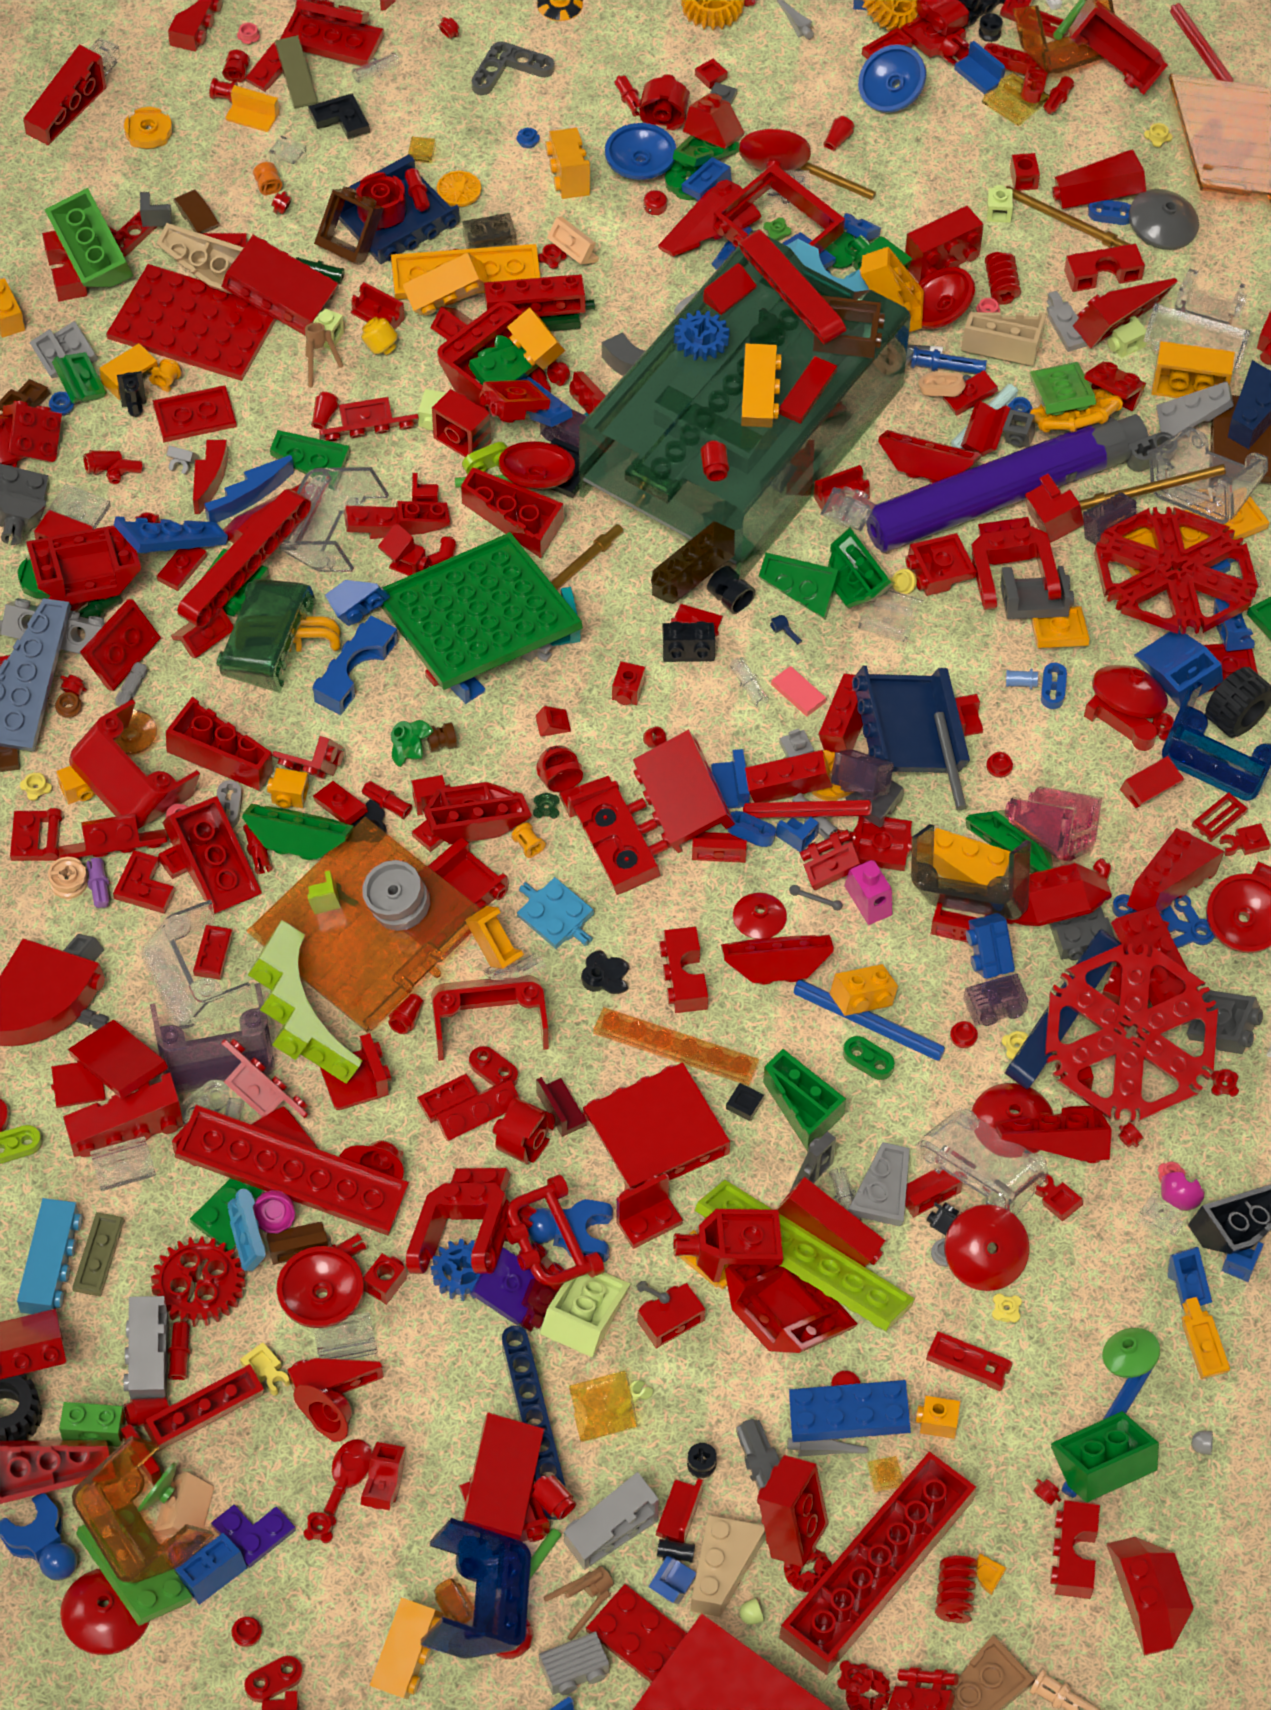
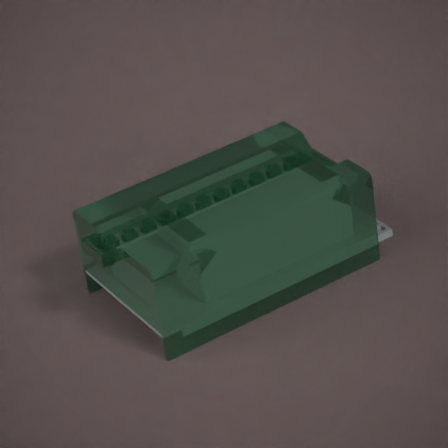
M752 230L747 236H749L756 230ZM770 237L768 238L820 295L881 303L880 313L885 314L883 329L878 328V333H882L880 349L875 348L874 358L813 351V332L746 259L738 245L579 426L580 497L584 498L593 487H596L690 540L713 521L735 530V556L729 561L736 564V572L741 576V579H745L812 498L815 481L831 475L903 388L905 367L914 355V351L907 348L911 315L905 307L873 290L852 291L804 266L790 247ZM739 263L755 282L757 288L723 315H720L703 302L704 289ZM697 310L701 312V315H705L707 311H710L711 317L718 314L719 321L725 320L726 328H729V345L725 346L724 353L717 352V358L715 359L709 355L707 356V361H704L702 356H698L697 360H693L692 354L685 357L684 350L678 351L677 344L674 343L675 325H679L680 318L686 320L687 313L695 316ZM842 320L847 331L841 335L870 338L872 323ZM746 344L777 345L776 354H781V370H775V379H780L779 394H774V403H779V407L814 356L837 365L836 374L801 424L778 414V419H773L772 428L741 426ZM709 441L723 443L727 449L729 471L727 477L721 481H710L703 473L700 450Z

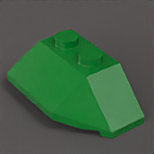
M850 527L831 543V556L828 567L839 569L840 571L835 592L848 609L877 600L895 584V581L880 561Z
M252 803L242 815V819L266 849L274 850L278 854L289 853L298 855L305 860L319 859L345 842L354 828L353 825L330 818L278 807H263Z
M1008 810L969 814L965 818L968 830L992 846L1013 852L1012 861L1032 874L1053 868L1048 835L1039 828L1033 829L1021 815L1017 813L1013 815Z

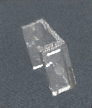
M1189 268L1179 288L1174 310L1231 326L1234 318L1240 317L1242 308L1245 306L1248 294L1244 293L1246 284L1241 283L1234 299L1195 289L1199 271Z

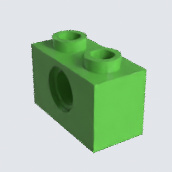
M64 1402L59 1426L62 1440H106L108 1446L122 1447L123 1437L121 1429L125 1427L126 1422L123 1406Z

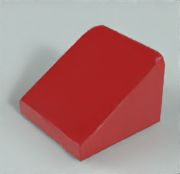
M396 523L380 542L378 548L396 563L414 549V538Z
M543 706L535 715L540 737L571 732L566 709Z

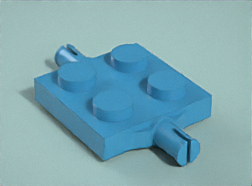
M554 877L544 888L538 891L527 882L520 886L519 891L528 897L529 901L517 912V917L551 946L557 949L561 944L573 937L585 947L588 943H591L593 938L583 931L582 928L594 915V910L557 878Z

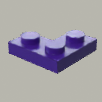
M232 1505L211 1522L212 1528L219 1535L224 1533L241 1551L248 1568H251L296 1531L295 1526L277 1507H274L255 1524H252L235 1505Z

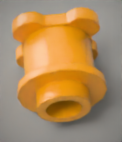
M162 359L159 363V368L153 367L151 370L152 375L149 377V381L153 385L160 387L163 391L169 392L171 390L170 385L181 376L179 364L171 359Z

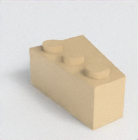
M970 312L964 328L961 350L1034 366L1043 336L1047 313H1039L1038 316H1024V313L1016 312L1015 316H1001L1000 312Z
M708 1515L691 1598V1612L721 1617L744 1574L766 1540L764 1525Z

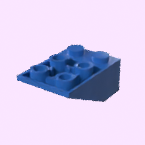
M1180 629L1178 634L1170 631L1134 654V657L1161 684L1164 691L1180 709L1223 681L1222 664L1204 645L1186 633L1182 634Z

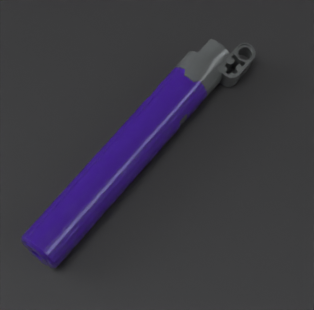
M1137 414L1118 421L1109 417L1108 421L1103 424L1095 423L1079 428L1076 432H1067L1050 440L870 506L865 512L867 532L874 546L881 552L886 553L1026 500L1025 494L1041 485L1039 478L1046 474H1049L1057 487L1124 462L1127 463L1131 470L1136 472L1160 465L1168 461L1176 441L1173 435L1168 432H1159L1148 436L1146 426Z

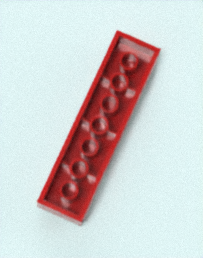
M929 1451L781 1624L779 1639L827 1676L974 1501L977 1487Z

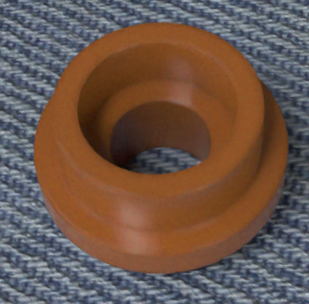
M66 692L61 694L56 700L55 709L60 716L70 718L76 716L81 711L82 703L80 698L74 693Z

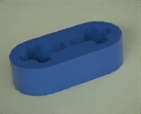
M1112 200L1090 203L1088 216L1096 222L1127 225L1130 224L1129 208L1131 205ZM1097 208L1102 209L1101 212H1096Z
M1060 663L1048 664L1043 672L1041 703L1049 709L1060 708L1065 698L1067 669ZM1052 672L1057 673V682L1052 681ZM1051 690H1056L1055 700L1050 699Z
M734 811L731 813L735 825L727 829L730 834L760 847H768L773 844L776 828L772 824L745 812Z

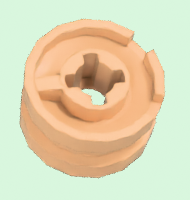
M60 858L54 861L49 868V882L51 890L56 896L72 899L82 895L88 885L86 869L77 858Z

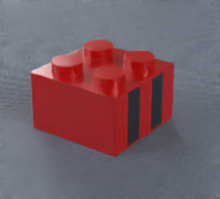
M452 389L432 407L433 438L463 457L491 444L490 412L485 407L478 406L465 395L459 394Z

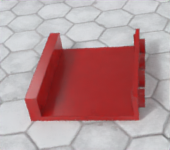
M683 1062L675 1066L669 1065L660 1073L651 1077H642L635 1084L626 1088L620 1087L614 1090L611 1095L602 1099H593L583 1107V1116L586 1121L591 1122L625 1181L624 1190L628 1188L634 1189L644 1184L648 1178L655 1175L660 1176L664 1173H667L669 1181L730 1154L729 1138Z

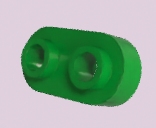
M861 1036L850 1037L844 1043L843 1057L849 1064L877 1080H884L892 1075L895 1061L890 1053ZM860 1051L862 1054L856 1056L852 1052ZM883 1065L885 1068L880 1070L877 1069L875 1066Z

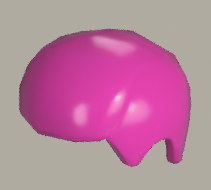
M1182 1172L1168 1173L1162 1177L1161 1197L1169 1208L1178 1211H1188L1195 1209L1203 1202L1205 1190L1201 1188L1197 1179L1194 1182H1188Z
M270 1190L264 1192L256 1199L253 1206L259 1228L267 1233H280L290 1228L295 1218V1206L291 1198L281 1191Z

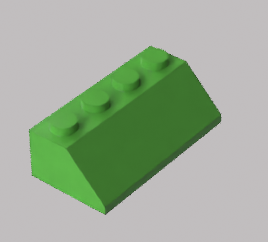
M88 188L44 209L83 286L113 287L134 276Z

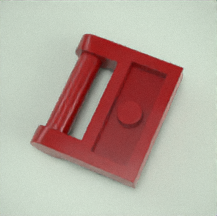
M50 808L47 811H14L10 849L11 861L58 860L59 849L57 848L59 822L62 821L63 815L62 810ZM41 822H48L47 844L44 849H39Z

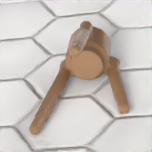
M310 323L305 327V356L308 357V387L310 388L313 387L314 349L322 348L326 341L340 368L343 367L341 358L332 340L331 331L325 330L324 325L321 323Z
M599 1566L594 1571H589L581 1578L544 1596V1601H549L564 1593L567 1598H570L585 1590L590 1597L593 1598L595 1595L598 1597L568 1635L569 1640L574 1639L601 1603L611 1596L608 1589L614 1583L609 1573Z

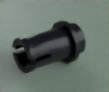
M665 1537V1540L659 1539L657 1557L662 1558V1561L667 1556H671L677 1560L692 1563L695 1544L668 1540L669 1537Z

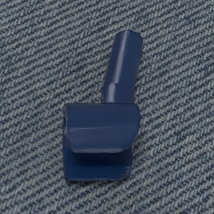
M784 615L771 619L770 627L775 633L783 630L797 645L802 642L791 630L788 620Z

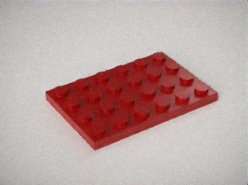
M147 264L107 331L106 336L109 340L131 347L140 343L150 353L242 381L277 319L234 294L209 287L202 280Z

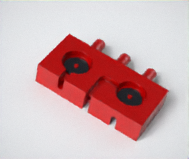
M614 787L573 806L576 816L616 895L627 892L661 876L653 856L667 850L668 845L663 839L647 846L642 835L658 828L655 820L651 819L637 826L631 815L647 807L643 798L626 805L617 787Z

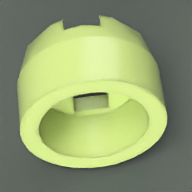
M756 1598L746 1601L740 1608V1618L749 1625L764 1621Z

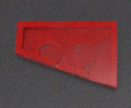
M296 0L295 8L302 9V13L305 15L316 16V13L323 14L324 19L338 21V18L344 19L346 24L351 26H360V24L368 22L369 12L344 5H339L337 8L334 7V2L329 0Z

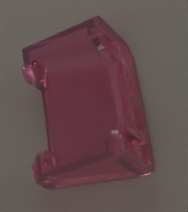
M1040 786L1035 789V792L1030 793L1028 800L1012 797L1006 804L1005 817H1008L1010 824L1055 858L1070 862L1091 852L1094 848L1102 797Z

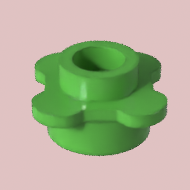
M781 217L772 222H765L763 226L764 230L768 231L769 238L776 241L783 240L792 232L791 228L785 224L786 220Z

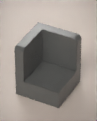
M140 192L142 227L165 226L166 223L172 224L171 205H152L150 192Z

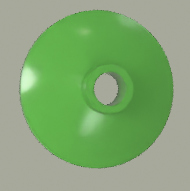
M1127 1328L1115 1333L1108 1339L1104 1345L1102 1357L1106 1368L1112 1374L1123 1378L1138 1377L1147 1373L1156 1365L1160 1357V1345L1157 1338L1148 1330Z
M175 1462L169 1466L154 1485L137 1511H144L158 1501L165 1504L175 1491L171 1487L177 1466Z

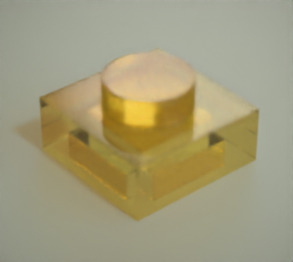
M412 136L408 154L415 161L432 163L435 139Z
M896 1456L867 1462L874 1493L898 1488L903 1482Z

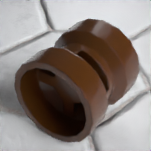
M452 722L444 723L442 727L431 726L433 732L427 737L431 753L438 752L443 747L448 749L457 748Z

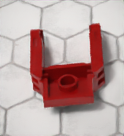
M1029 517L978 524L979 537L971 544L972 563L977 571L976 581L984 610L997 607L996 590L989 564L996 565L1037 558L1043 586L1048 591V600L1061 599L1060 580L1046 532L1031 526Z
M456 1168L451 1183H443L427 1194L406 1252V1267L410 1274H424L427 1271L430 1260L435 1256L448 1218L451 1220L483 1219L472 1250L471 1265L473 1271L478 1274H492L494 1272L506 1238L505 1229L510 1226L506 1215L510 1202L506 1198L505 1191L511 1174L507 1168Z

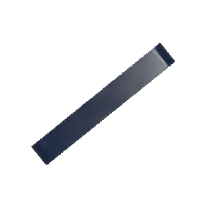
M1100 929L1076 965L1121 945V942L1103 929ZM1112 962L1089 971L1085 976L1087 984L1095 989ZM1064 981V983L1062 984V986H1061L1060 988H1066V987H1067V984H1066L1065 981ZM1068 1006L1060 1011L1058 1031L1060 1042L1078 1016V1013ZM1048 1007L1004 1072L1005 1075L1025 1089H1028L1045 1066L1046 1060L1053 1054L1051 1053L1044 1057Z
M509 1326L502 1333V1352L519 1421L529 1424L528 1421L531 1419L540 1420V1424L533 1426L544 1429L541 1445L548 1448L544 1452H539L534 1482L541 1478L543 1473L551 1472L565 1486L527 1332L520 1326ZM516 1340L521 1342V1344L518 1346H511L508 1344L509 1342ZM520 1366L526 1367L528 1369L525 1372L515 1371V1369ZM529 1392L535 1395L530 1399H525L521 1396ZM542 1507L543 1513L548 1519L558 1520L556 1516L551 1517Z

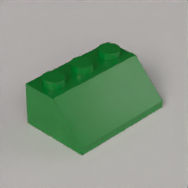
M1123 1411L1051 1443L1052 1451L1068 1487L1086 1503L1158 1470L1159 1442Z

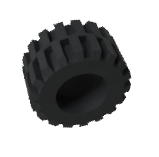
M1250 667L1238 669L1224 679L1215 689L1207 703L1205 716L1231 738L1238 737L1255 726L1271 705V685Z
M26 1374L0 1379V1400L8 1398L19 1402L17 1409L12 1414L0 1418V1441H28L26 1435L29 1434L33 1437L37 1432L35 1425L40 1426L42 1407L37 1389H35L33 1381L27 1379Z

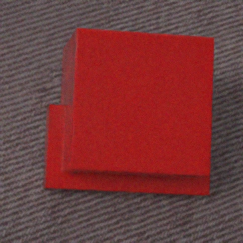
M1046 474L1039 478L1041 485L1026 493L1025 498L1029 515L1038 528L1048 534L1051 543L1085 524L1081 505L1072 491L1068 490L1061 494V491L1050 475Z

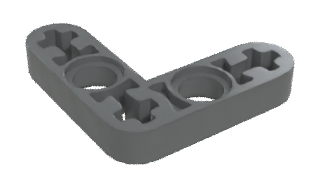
M496 42L491 46L472 77V91L477 95L489 94L506 67L542 78L549 77L555 71L554 60L550 56L507 42ZM527 58L528 61L525 63L518 62L517 59ZM490 66L498 68L496 71L492 72L486 70V68Z

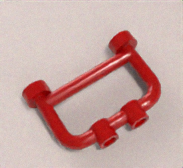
M560 1174L548 1178L546 1186L513 1199L507 1208L506 1214L510 1225L509 1228L505 1229L506 1238L511 1245L518 1243L522 1251L521 1254L517 1255L520 1268L523 1271L530 1269L532 1275L539 1283L550 1287L563 1284L585 1274L593 1278L604 1273V1264L597 1252L586 1256L583 1255L558 1199L568 1195L567 1183ZM544 1198L576 1265L554 1275H549L542 1269L540 1256L537 1250L533 1249L529 1241L528 1230L525 1224L521 1223L518 1216L520 1208Z

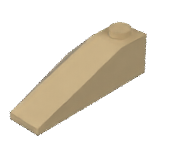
M166 223L156 243L157 246L209 287L230 293L223 289L221 285L227 270L243 247Z

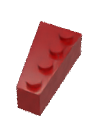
M472 467L461 484L463 505L503 533L511 532L519 544L539 558H542L564 522V503Z
M193 696L165 731L166 751L258 791H260L272 774L271 751L248 735L243 736L230 722L225 723L217 717V713L210 708L207 710L203 708Z
M171 1073L162 1075V1081L151 1086L147 1082L138 1088L139 1091L131 1093L125 1098L121 1099L118 1095L111 1096V1099L105 1105L101 1106L99 1103H94L63 1116L73 1156L89 1157L102 1149H117L127 1142L134 1140L137 1142L146 1141L152 1135L159 1133L171 1134L176 1132L178 1128L184 1127Z
M106 1440L0 1441V1504L114 1475Z

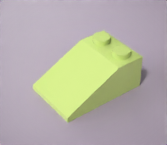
M605 1272L593 1278L585 1274L565 1282L547 1308L540 1334L580 1353L593 1357L601 1345L631 1284Z

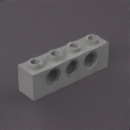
M16 598L15 601L5 604L0 634L21 639L28 628L29 615L33 616L38 606L30 605L31 601ZM70 611L60 649L81 654L80 651L105 625L104 619L95 616H89V619L79 617L80 613L76 611ZM78 627L85 631L84 639L78 636Z

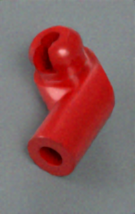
M119 459L107 469L106 476L108 482L111 484L120 483L121 477L126 472L141 473L142 461Z

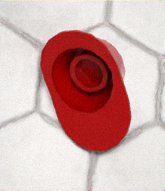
M379 1140L371 1143L369 1146H350L345 1148L339 1155L341 1158L401 1180L404 1176L402 1164L404 1154L388 1141Z
M307 1384L299 1385L294 1389L293 1397L295 1403L318 1432L333 1442H341L346 1438L348 1423L352 1416V1408L342 1394L332 1389L320 1390L315 1386Z

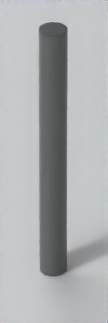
M937 712L934 714V719L956 810H964L967 806L944 712Z

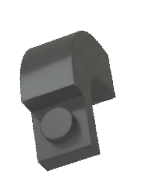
M623 332L602 342V358L610 368L622 376L647 378L648 382L671 378L675 373V367H680L689 357L684 356V350H677L676 343L658 351L639 349L628 340Z

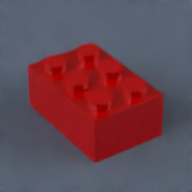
M966 205L907 233L905 253L912 258L908 271L919 283L934 271L946 267H958V265L967 261H974L980 255L984 223Z
M784 1455L779 1464L773 1467L770 1479L765 1487L760 1489L757 1503L760 1507L762 1524L766 1533V1543L769 1546L771 1558L804 1567L827 1528L829 1521L817 1464Z

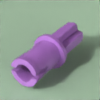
M92 858L91 862L88 860L86 863L89 873L88 888L92 890L94 906L96 908H106L109 905L107 890L109 879L105 876L104 861L101 858Z

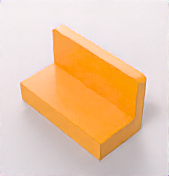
M234 85L231 90L232 106L225 118L233 123L269 132L280 113L278 98Z

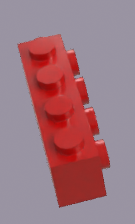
M582 274L484 282L486 311L496 303L509 302L523 313L531 308L538 316L585 313V291Z

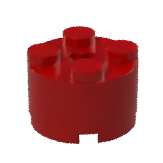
M670 74L651 79L645 83L639 107L640 119L643 123L667 126L666 130L673 131L680 128L686 118L690 91Z
M382 172L365 176L356 189V195L362 198L363 196L371 197L377 200V205L384 207L376 231L403 222L406 205L405 189L402 181L394 175L393 178L385 176V173ZM357 206L358 216L365 223L369 211Z
M513 1098L503 1119H498L494 1124L492 1133L496 1135V1149L526 1165H529L528 1161L536 1162L550 1141L546 1135L548 1129H554V1115L525 1100Z

